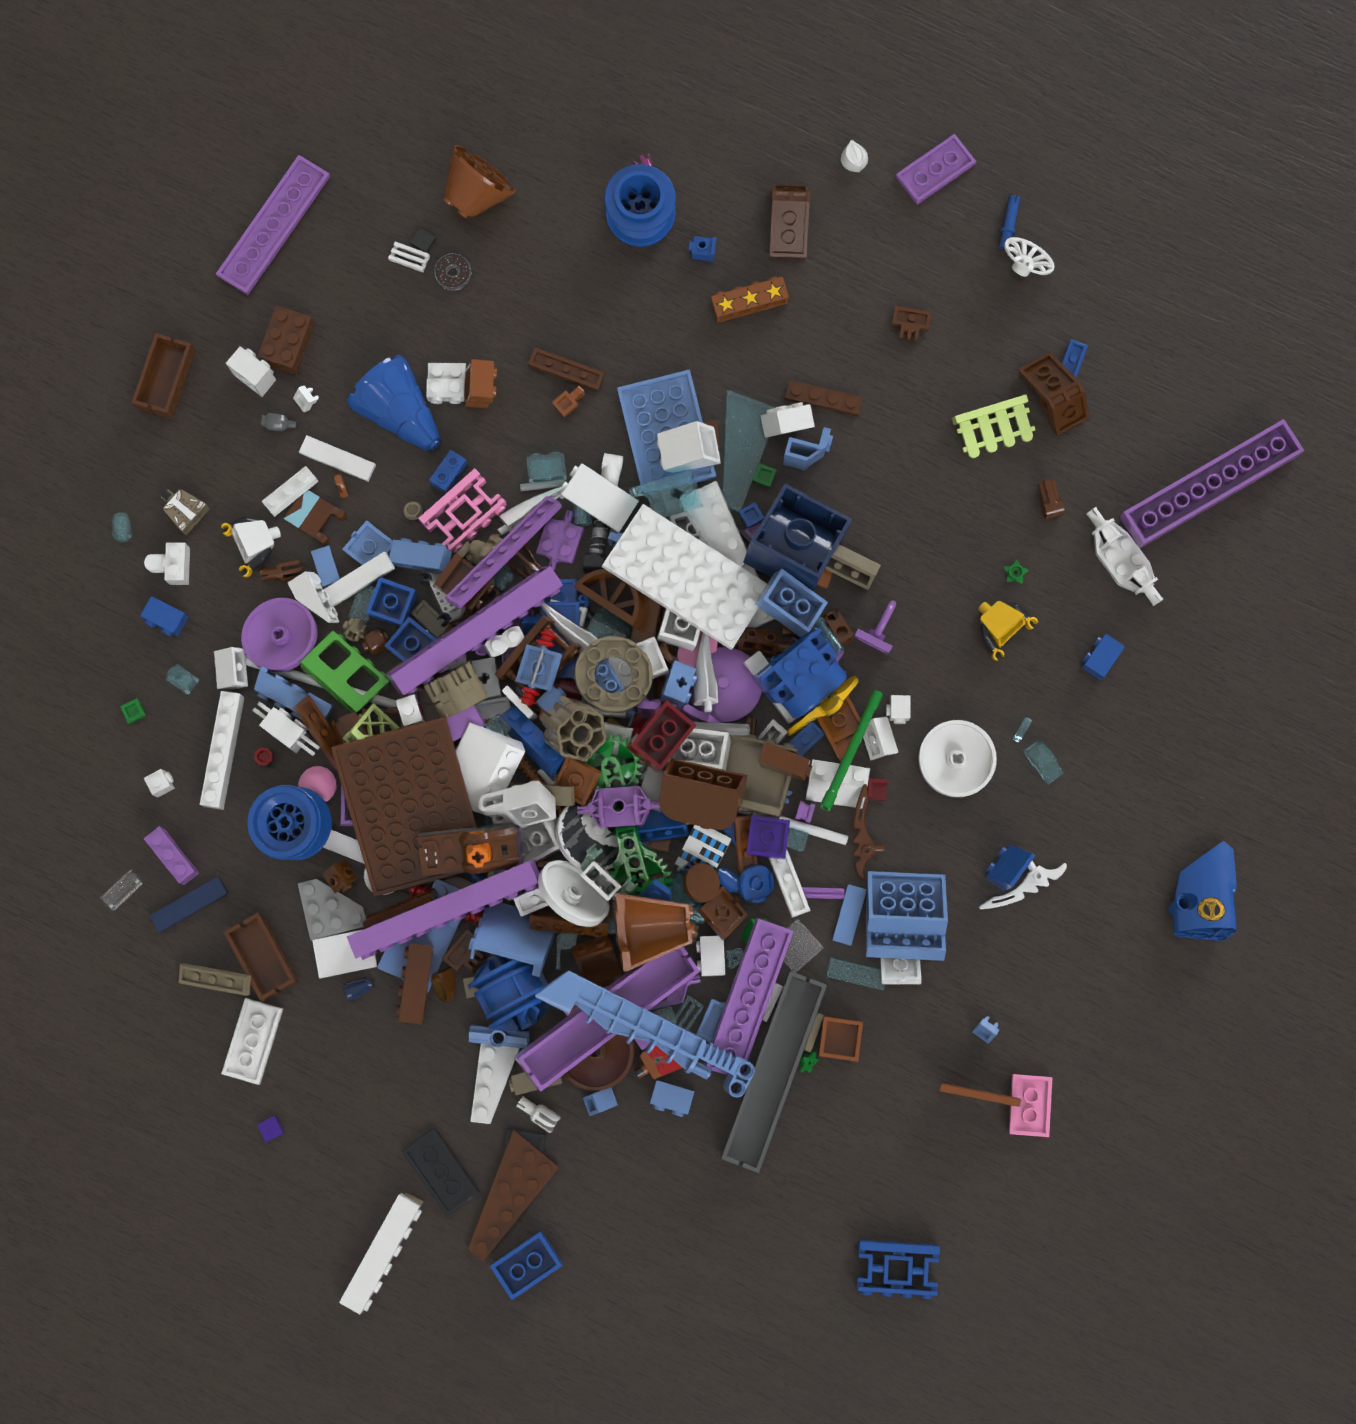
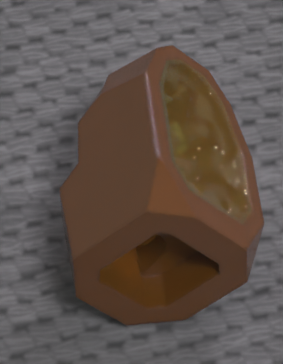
M452 967L432 974L431 979L435 993L445 1003L452 1001L455 997L456 976Z

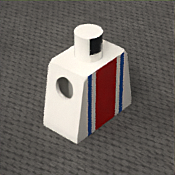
M417 693L396 700L404 727L425 722Z

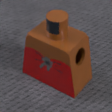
M655 1045L649 1054L645 1050L639 1055L643 1063L635 1067L634 1071L639 1079L648 1073L651 1074L653 1079H656L683 1067L674 1060L669 1064L666 1063L667 1054Z

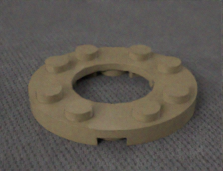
M617 636L603 637L593 641L581 652L575 667V683L582 698L595 709L607 713L626 712L638 706L647 696L653 679L652 665L647 654L633 641ZM606 658H620L630 666L633 675L632 682L624 691L619 693L606 692L596 683L595 668L599 662Z

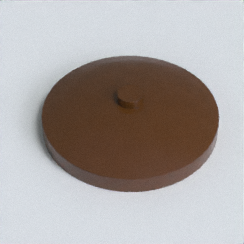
M617 1034L564 1075L573 1084L586 1090L599 1091L611 1088L626 1077L633 1065L635 1057L634 1040L628 1044L626 1043L627 1036Z

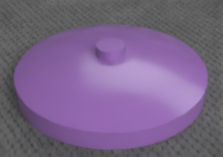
M290 598L271 599L256 607L246 619L241 635L242 647L246 656L257 667L261 668L263 666L269 672L288 671L299 666L301 660L314 649L317 640V624L312 613L302 603Z
M719 647L716 652L711 653L714 674L718 684V703L712 704V712H704V706L693 705L694 686H690L689 692L691 697L689 701L692 707L710 714L720 723H733L745 718L755 709L761 698L762 690L752 679L753 675L743 663L749 656L735 648L730 650L727 647Z

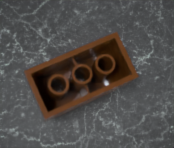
M671 758L662 775L659 796L660 809L668 818L686 825H697L703 829H726L733 824L743 803L748 775Z

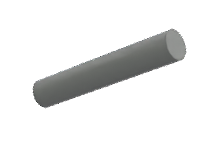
M561 479L520 484L521 491L562 487L565 481Z

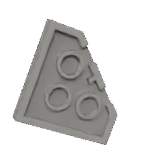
M318 879L298 883L311 941L364 928L362 924L366 918L364 907L339 892L334 894L331 887Z

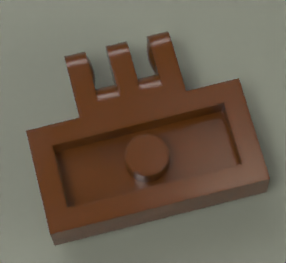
M895 306L891 326L901 327L899 339H903L904 332H906V340H910L912 333L915 334L914 341H918L919 330L929 331L932 312Z
M466 929L442 960L455 971H458L464 964L474 973L476 969L470 964L473 962L479 967L481 963L476 960V957L478 956L483 961L486 957L477 950L474 958L470 959L472 950L468 949L474 934Z

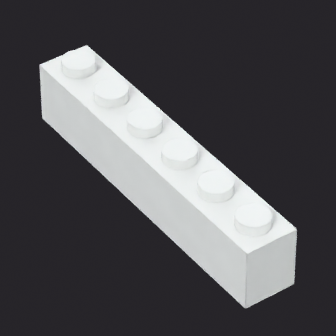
M221 691L200 800V805L203 807L224 810L245 698L238 693Z
M402 1193L398 1195L342 1296L340 1304L358 1314L368 1311L373 1302L370 1299L374 1292L377 1294L383 1284L380 1281L384 1274L387 1276L393 1266L390 1264L393 1256L397 1258L402 1250L400 1244L403 1238L407 1240L412 1231L410 1226L413 1220L417 1222L422 1213L420 1204L404 1196Z

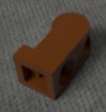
M837 609L823 615V620L834 637L838 648L854 641L853 632Z

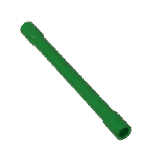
M877 690L872 691L830 787L820 804V808L823 810H831L865 731L883 697V694Z

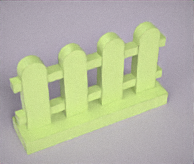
M1027 395L954 416L952 418L953 425L959 424L960 429H957V433L962 434L965 447L962 448L963 453L967 452L970 458H976L980 454L979 448L985 446L987 452L993 453L997 450V442L1003 441L1004 446L1012 447L1015 444L1014 437L1020 435L1024 442L1032 440V432L1035 431V427H1030L1027 413L1030 412L1029 407H1024V404L1028 402ZM1012 408L1013 412L1007 414L1006 409ZM994 413L995 418L989 419L988 415ZM1015 417L1019 431H1012L1009 418ZM977 419V423L972 425L970 420ZM997 422L1001 436L995 438L991 424ZM973 429H980L983 442L977 443Z

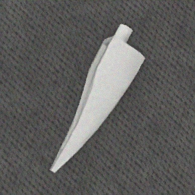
M561 487L532 497L501 514L499 518L504 525L497 529L502 536L508 531L511 532L546 496L555 500L562 494L559 491Z
M541 604L543 610L555 622L554 626L570 645L575 643L581 646L579 655L593 641L597 640L592 633L566 619L547 604Z
M703 632L696 661L695 676L697 678L693 690V705L704 706V712H712V704L718 703V684L712 664L709 636Z

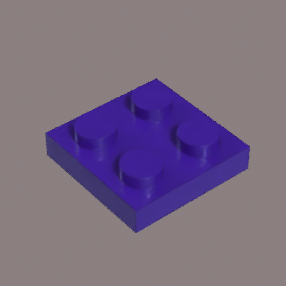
M751 815L746 855L785 860L790 820Z

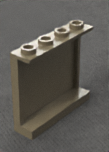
M751 734L748 736L729 735L731 745L726 770L748 775L744 800L740 809L780 819L791 777L760 767L758 758L764 741L798 755L797 749H794V745L784 743L783 746L778 745L776 741L771 739L758 740L757 736Z

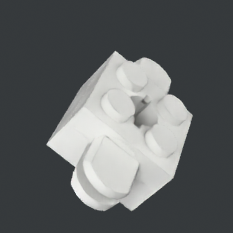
M259 701L257 705L268 712V715L265 716L256 708L252 710L264 719L259 726L295 753L300 748H303L314 756L315 753L305 746L304 743L308 742L317 750L320 747L309 739L310 734L306 732L308 730L306 726L297 719L293 722V717L284 709L280 708L277 710L273 707L270 710Z

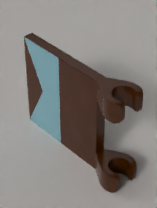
M307 490L296 499L283 519L312 536L320 543L327 545L330 539L321 533L320 530L331 514L342 521L347 515L343 510Z

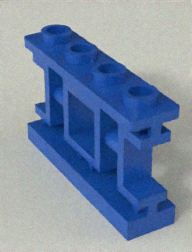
M858 1240V1257L868 1258L867 1277H857V1291H861L862 1295H873V1292H881V1296L888 1297L893 1296V1293H899L900 1297L912 1298L913 1294L920 1295V1298L932 1299V1296H938V1283L928 1281L929 1262L939 1263L940 1246ZM865 1250L892 1252V1254H884L883 1265L873 1264V1254L865 1253ZM905 1253L932 1254V1257L923 1256V1267H912L913 1257L905 1255ZM889 1260L907 1261V1280L888 1279ZM872 1272L883 1273V1284L891 1285L890 1287L863 1285V1283H872ZM912 1275H923L922 1285L930 1287V1289L903 1288V1285L912 1286Z

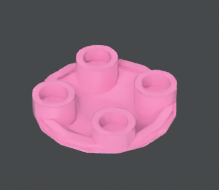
M314 766L307 769L301 775L298 782L299 787L316 792L325 802L329 801L337 791L334 774L322 766Z

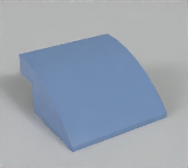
M868 871L866 957L944 961L946 954L945 934L948 924L945 875Z

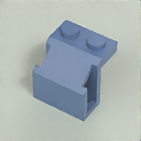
M823 428L819 445L789 437L783 465L805 471L813 463L822 459L825 451L829 452L833 439V436L830 435L831 429Z

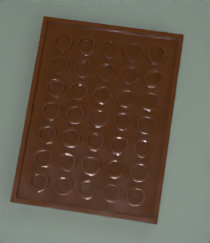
M446 716L331 747L374 897L464 873L455 872L422 876L419 856V833L477 827Z

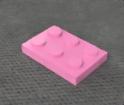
M1012 1074L1011 1096L1021 1098L1020 1107L1010 1105L1009 1134L1049 1137L1052 1077Z

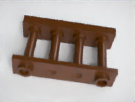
M542 616L497 670L495 675L501 680L507 681L511 679L520 688L528 687V685L515 681L517 677L515 670L521 664L526 645L540 648L541 645L536 641V639H541L542 636L539 631L543 632L544 629L553 631L552 625L555 622L550 617ZM557 633L554 634L557 638H554L553 641L565 653L562 655L555 679L567 664L579 655V650L581 649L579 644L572 643L570 646ZM534 689L540 694L535 696L534 701L536 702L546 690Z

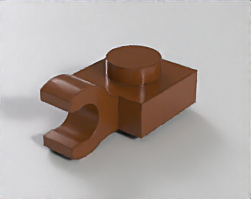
M580 386L570 394L565 390L552 404L565 418L579 406L576 401L585 395L584 390Z

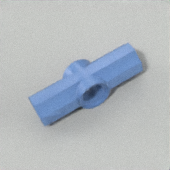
M471 1024L469 1042L490 1044L494 1047L526 1048L529 1045L530 1031L489 1030L488 1026ZM495 1033L503 1034L504 1040H497Z

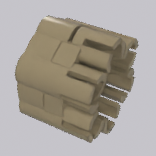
M470 661L441 674L424 685L439 716H446V718L470 708L487 698L488 695L480 679L478 680L479 677Z
M561 696L558 700L563 704L561 705L558 702L554 704V709L557 712L549 709L546 712L550 717L545 713L541 715L542 724L547 728L544 732L546 738L543 739L563 757L586 761L606 741L603 715L583 700L582 702H573L566 696Z

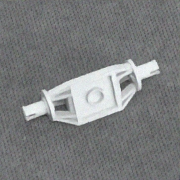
M1097 507L1089 511L1086 515L1096 526L1095 531L1092 532L1095 554L1117 585L1135 592L1136 595L1145 593L1153 606L1161 602L1163 598L1153 586L1158 578H1155L1150 562L1129 533L1114 522V518L1105 521ZM1100 532H1102L1107 541L1105 544L1102 541ZM1134 578L1142 587H1138L1131 579Z

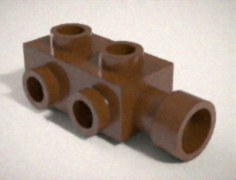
M746 627L736 645H739L738 650H742L746 654L760 651L764 657L776 656L777 652L782 653L794 642L780 641V633Z

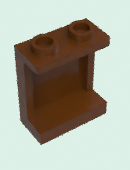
M455 553L434 585L447 595L475 567L465 561L462 556ZM491 578L463 607L472 613L475 609L478 611L484 603L482 599L485 595H490L494 590V579Z
M609 935L608 937H597L596 939L571 947L582 978L603 988L609 986L622 976Z

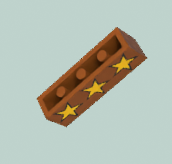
M777 276L771 277L765 282H753L743 288L738 286L725 293L724 291H719L714 296H711V305L717 323L785 305L789 301L784 279Z

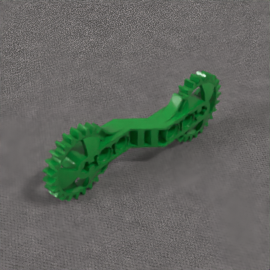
M611 733L609 739L606 737L605 743L598 748L599 752L596 751L585 761V763L594 768L601 766L602 773L596 785V790L615 788L613 785L614 779L621 781V787L637 786L641 779L637 775H641L643 772L638 768L644 766V764L639 763L638 760L640 759L626 748L628 737L622 741L621 734L614 739V735ZM615 742L620 743L618 754L612 755ZM634 757V762L623 764L622 760ZM611 762L615 763L616 766L612 768L608 767V764ZM618 802L614 804L616 812L623 810L624 807H621ZM638 825L616 827L619 854L612 864L615 870H611L610 874L620 883L626 882L629 877H632V883H638L634 891L627 895H635V891L641 894L653 881L651 875L662 872L664 877L656 880L671 890L672 887L667 884L673 881L672 878L667 877L672 873V871H666L669 864H662L661 862L664 858L657 859L658 852L644 845L641 841ZM627 838H630L635 842L634 847L627 846ZM632 857H636L639 859V866H635L632 864ZM639 875L641 879L645 880L643 884L640 881H637Z

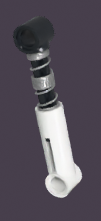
M604 453L601 476L617 487L623 465V456ZM597 518L594 521L595 527L591 535L592 544L589 546V552L585 554L584 572L603 569L602 565L605 556H603L604 551L602 548L607 535V525Z

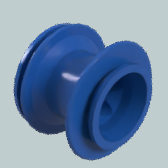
M634 164L619 170L609 180L605 189L604 201L606 220L613 234L625 244L635 247H647L661 241L672 228L676 214L675 190L666 174L650 165ZM646 194L649 195V198H643L642 196ZM633 195L636 198L634 200L629 199V197Z
M280 785L266 790L257 797L249 810L247 826L251 840L267 856L280 860H302L315 855L326 844L332 828V818L328 805L316 792L304 787ZM293 806L294 810L290 813L288 809ZM301 814L304 816L303 822H300L298 819ZM286 818H287V821H290V824H289L288 827H287V824H284ZM299 828L301 834L296 836L295 831ZM283 833H286L288 836L286 840L283 837Z

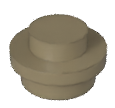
M411 501L405 505L404 515L407 519L417 520L422 516L423 509L418 502Z

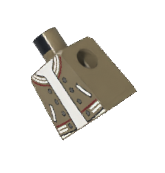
M181 489L175 495L170 490H166L161 496L167 503L163 510L185 535L192 530L210 509L203 501Z

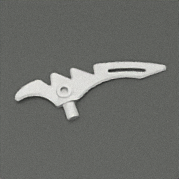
M1031 861L1028 865L1030 872L1016 889L1005 895L992 897L980 905L979 908L989 909L1024 899L1023 892L1037 893L1036 885L1048 887L1049 882L1047 878L1058 879L1065 872L1066 863L1062 864L1059 868L1049 870L1040 865L1036 867L1033 861ZM1012 895L1015 896L1014 898L1006 901L992 903V901L1004 899Z

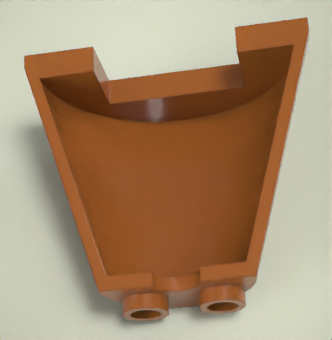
M621 893L614 894V899H616V901H613L615 930L623 971L631 970L693 943L692 936H695L694 924H690V917H693L692 905Z

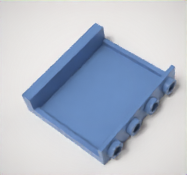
M499 903L492 907H485L483 917L480 918L478 928L476 927L474 937L471 938L468 950H472L470 959L474 958L477 950L532 964L534 965L532 975L540 977L556 932L529 929L531 913L521 917L516 906Z

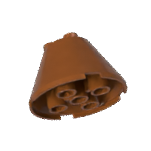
M455 145L451 153L444 191L445 197L443 199L448 205L457 207L459 209L458 213L465 218L468 216L474 217L514 195L515 188L513 186L510 188L507 185L509 181L497 169L478 155L474 154L471 156L466 153V148Z

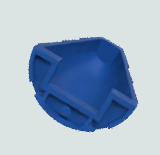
M395 355L393 360L390 358L383 360L368 371L354 386L356 391L354 394H349L347 406L353 412L398 435V438L426 452L430 449L434 450L440 444L441 437L409 362L402 355Z

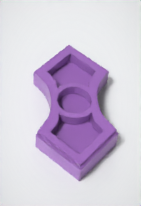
M684 703L681 708H677L686 717L696 722L720 723L710 714L699 711L689 704Z

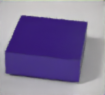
M276 1115L257 1124L265 1143L284 1134Z

